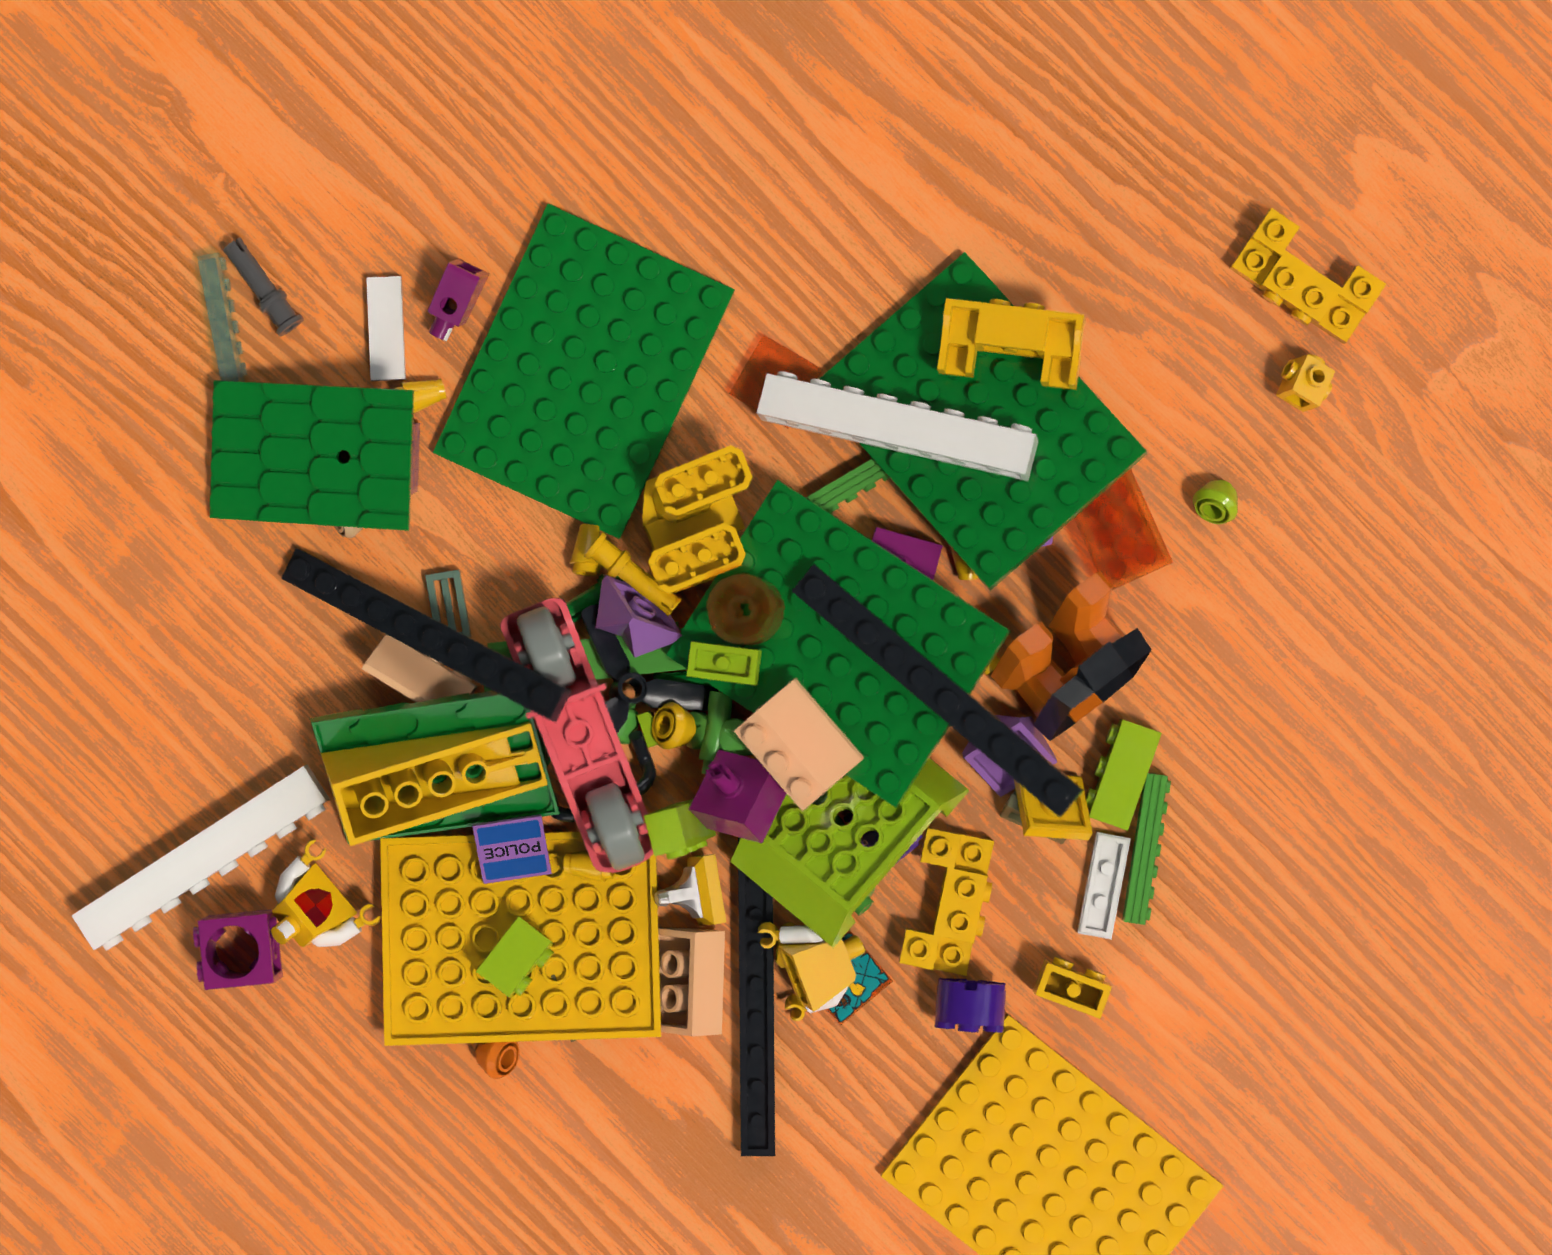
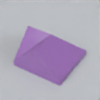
M607 575L604 577L601 585L596 628L621 636L634 658L670 645L682 636L671 615H665L662 610L626 582Z
M995 715L1053 765L1057 763V759L1044 736L1033 726L1035 721L1032 716L1019 718ZM968 742L962 752L963 758L1000 797L1015 789L1014 779L971 742Z

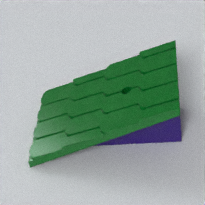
M214 380L212 397L210 518L410 530L411 495L418 491L420 423L413 422L414 390ZM342 450H346L350 454V460L347 463L343 462L340 457Z

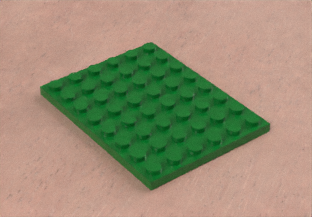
M547 204L433 453L581 522L597 525L599 530L621 539L735 289L553 205Z
M964 252L820 377L819 380L830 383V388L843 390L844 386L855 387L863 390V395L877 398V394H886L897 398V403L910 405L911 401H916L931 406L930 410L944 413V409H952L964 413V418L977 421L978 417L982 416L998 421V426L1011 428L1012 424H1019L1032 429L1031 433L1036 434L1038 445L1028 481L859 443L991 591L1145 457L1147 451L1080 377H1078L1077 390L1042 386L1041 374L1044 359L977 351L973 378L939 374L937 366L946 298L989 303L991 299L1009 301Z
M777 480L740 538L746 553L742 566L715 577L680 632L682 636L673 643L666 656L687 669L691 642L762 651L757 685L711 679L703 680L752 713H755L796 678L863 755L864 759L846 775L892 806L898 807L950 725L795 595L792 590L812 565H817L969 694H971L1011 630L791 487Z

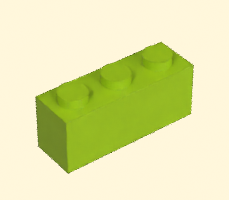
M1119 719L1118 725L1111 724L1106 738V743L1111 744L1106 757L1100 756L1094 775L1099 777L1095 790L1089 788L1086 795L1090 818L1128 831L1157 749L1161 732L1123 719Z
M693 799L678 802L644 815L654 856L666 854L667 860L687 855L689 852L696 851L698 848L707 846L706 840L716 836L714 830L707 829L689 810Z

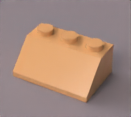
M387 634L362 667V670L415 702L469 693L470 695L474 694L478 687L471 683L472 679L455 670L453 672L443 666L442 663Z
M796 678L734 730L735 734L802 811L864 759L863 755Z
M659 927L661 1032L692 1037L722 1034L725 931L703 928Z

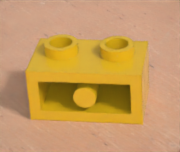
M1054 956L1053 962L1044 959L1033 989L1034 994L1101 1019L1112 986L1104 981L1106 975L1088 968L1085 974L1072 969L1074 963Z

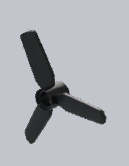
M591 605L581 611L582 620L604 671L614 680L609 689L610 700L605 702L616 733L619 732L628 719L629 708L639 702H643L651 708H661L665 704L673 702L679 704L685 710L708 711L709 692H719L718 689L664 679H654L646 682L645 678L640 674L630 673L629 660L616 635L596 628L599 605ZM623 683H629L633 686L635 690L634 699L624 695L622 691Z

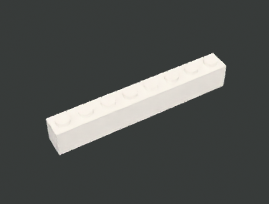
M778 371L777 375L768 373L766 375L757 409V414L762 421L1024 481L1029 480L1038 445L1037 436L1031 433L1032 429L1019 424H1012L1011 428L998 426V421L979 416L977 421L964 418V413L952 409H944V413L930 410L931 406L916 401H911L910 405L897 403V398L886 394H877V398L863 395V390L850 386H844L843 390L830 388V383L819 379H811L810 383L797 380L798 376L783 371Z
M305 765L73 914L72 918L93 950L103 946L107 951L124 940L120 934L132 927L134 932H137L152 922L150 915L161 909L165 914L182 903L178 897L188 890L194 895L210 885L207 878L219 871L220 875L224 876L238 867L239 864L236 859L246 853L252 858L268 847L265 841L275 834L281 839L297 829L294 824L295 821L303 816H306L309 821L325 811L323 803L330 800L310 767Z

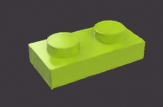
M691 642L687 676L757 685L762 651Z

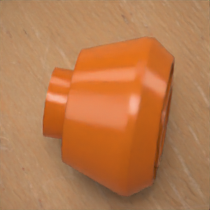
M517 1042L478 1043L475 1049L476 1061L489 1077L500 1079L509 1075L516 1067L520 1048Z

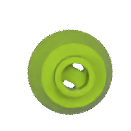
M1210 481L1193 496L1192 501L1197 514L1207 522L1224 524L1234 520L1237 516V492L1227 481Z

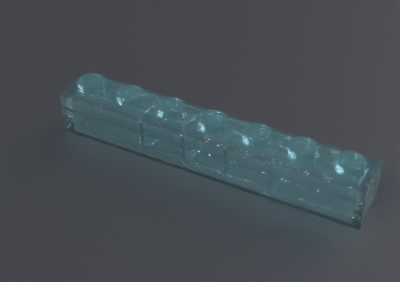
M220 253L197 256L221 381L245 382L244 375H247V367L245 362H241L240 354H243V346L241 341H237L236 333H239V325L237 320H233L232 312H235V305L233 299H229L228 291H231L229 278L225 279L224 270H227L225 257L221 258Z

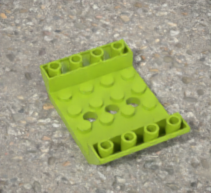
M930 758L898 807L892 806L845 774L827 790L825 802L819 805L811 804L804 811L786 794L763 843L741 838L730 862L834 948L856 922L851 916L852 913L941 812L947 817L969 790ZM842 810H850L853 812L852 821L845 826L837 825L835 823L836 815ZM868 831H875L879 834L877 844L872 847L861 845V838Z

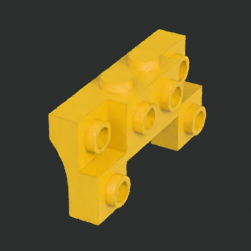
M1273 208L1269 209L1229 269L1264 291L1262 297L1277 307L1282 303L1293 310L1291 316L1300 323L1308 326L1311 322L1342 344L1347 343L1365 314L1369 312L1386 283L1357 265L1343 286L1340 287L1285 250L1300 226Z
M946 298L937 370L939 374L973 378L977 351L1044 359L1041 374L1042 386L1077 390L1085 316L1078 313L1045 310V306L1036 303H1025L1024 307L1010 306L1009 301L1001 299H991L989 303Z
M927 827L920 862L945 867L932 933L905 928V937L899 963L966 976L975 936L982 937L985 916H980L982 903H989L993 883L987 882V874L994 841Z

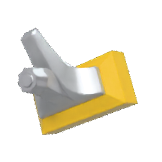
M715 854L688 857L687 867H684L679 881L654 894L656 905L667 906L669 903L679 905L685 908L692 918H696L699 925L725 923L726 916Z

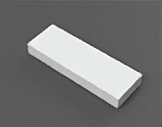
M366 277L371 381L406 380L402 277Z
M1096 832L1077 933L1112 940L1131 838Z

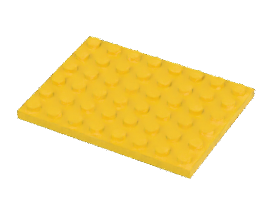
M580 832L545 833L552 874L483 884L474 835L380 838L384 1046L662 1037L658 905H656L654 900V894L658 891L657 856H654L653 853L649 859L639 865L615 872L613 879H606L605 882H600L564 873L563 863L566 853L587 851ZM519 916L553 942L549 949L554 953L542 968L536 965L528 977L532 979V982L521 996L515 993L510 998L476 971ZM555 975L557 981H554L551 976Z
M1009 1014L1004 1018L1003 1032H993L880 1174L884 1180L979 1255H1170L1224 1187L1221 1182Z

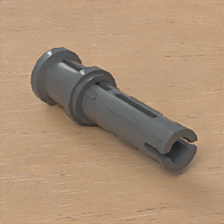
M241 238L236 239V242L232 241L223 249L224 253L229 257L259 299L260 311L267 313L277 327L276 333L279 337L291 332L304 321L302 315H297L286 300L287 294L285 291L277 290Z

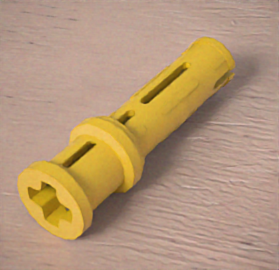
M602 532L584 557L587 559L592 558L608 570V576L614 578L618 576L662 610L665 615L669 616L682 599L674 593L669 594L660 590L656 580L630 560L632 557L629 555L630 553L627 550L621 551L606 539L607 535Z

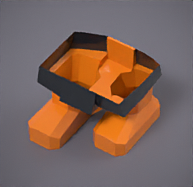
M1096 572L1075 587L1066 596L1049 624L1050 629L1067 647L1076 663L1075 667L1065 673L1051 660L1053 635L1042 622H1039L1017 637L1007 647L991 674V677L1001 689L1018 691L1037 716L1033 726L1049 741L1073 726L1129 682L1152 651L1138 628L1125 635L1106 617L1113 585L1101 572Z

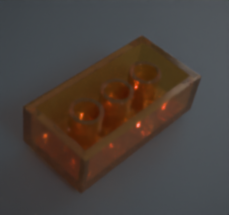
M1131 469L1074 518L1097 571L1101 572L1113 585L1112 590L1173 563Z

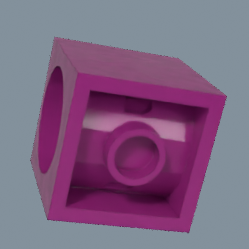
M273 909L208 915L198 920V927L193 928V939L195 947H200L202 961L197 962V977L199 982H204V990L270 984L283 977L280 943L271 934V928L278 923L277 918L273 915ZM224 927H242L246 933L256 939L259 957L250 965L249 968L252 971L245 973L234 972L224 962L219 960L216 952V942L227 931Z

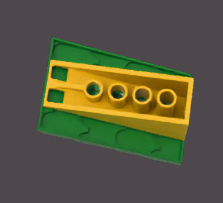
M492 690L470 695L469 693L411 704L400 703L367 710L356 709L310 718L347 843L353 846L366 841L379 840L380 838H393L472 827V824L539 814L542 817L558 815L559 810L533 718L527 719L526 714L530 713L531 710Z

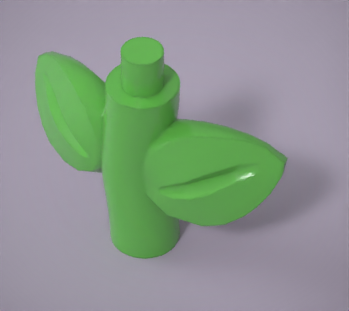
M709 692L708 715L700 711L689 712L694 717L696 733L686 746L694 750L700 749L699 759L703 760L701 774H706V769L709 770L708 765L713 762L718 750L742 756L753 754L734 732L745 720L731 718L733 699L724 693Z

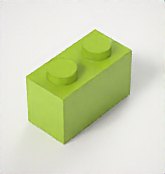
M518 916L476 972L508 997L512 998L515 993L521 996L532 982V979L528 976L536 965L542 968L554 952L549 949L553 942Z

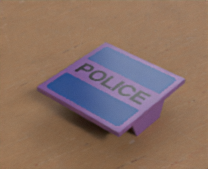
M541 814L472 824L483 884L552 874Z

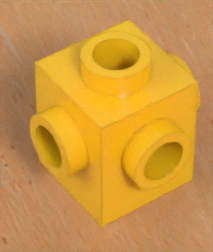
M1307 354L1292 359L1282 370L1281 377L1283 380L1276 396L1302 412L1320 407L1322 401L1328 397L1332 390L1331 380L1335 371L1326 366L1325 361L1316 355Z

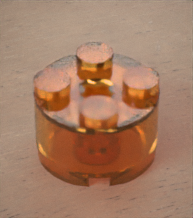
M737 574L722 579L712 589L707 601L709 622L714 632L725 641L741 645H758L770 639L779 629L785 609L784 601L773 584L766 579L749 574ZM742 603L750 604L749 609L751 613L749 616L743 615L744 611L740 608Z

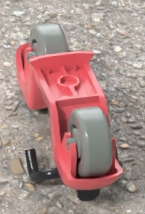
M551 598L509 614L500 622V628L513 660L572 691L556 723L533 711L526 714L527 719L535 717L570 808L561 807L554 792L559 814L551 816L562 822L576 821L596 870L615 873L639 865L653 855L644 815H647L648 812L641 796L652 787L656 778L655 764L643 733L637 730L633 731L629 736L643 773L640 780L636 783L600 692L606 689V685L604 683L598 686L566 602L562 598Z

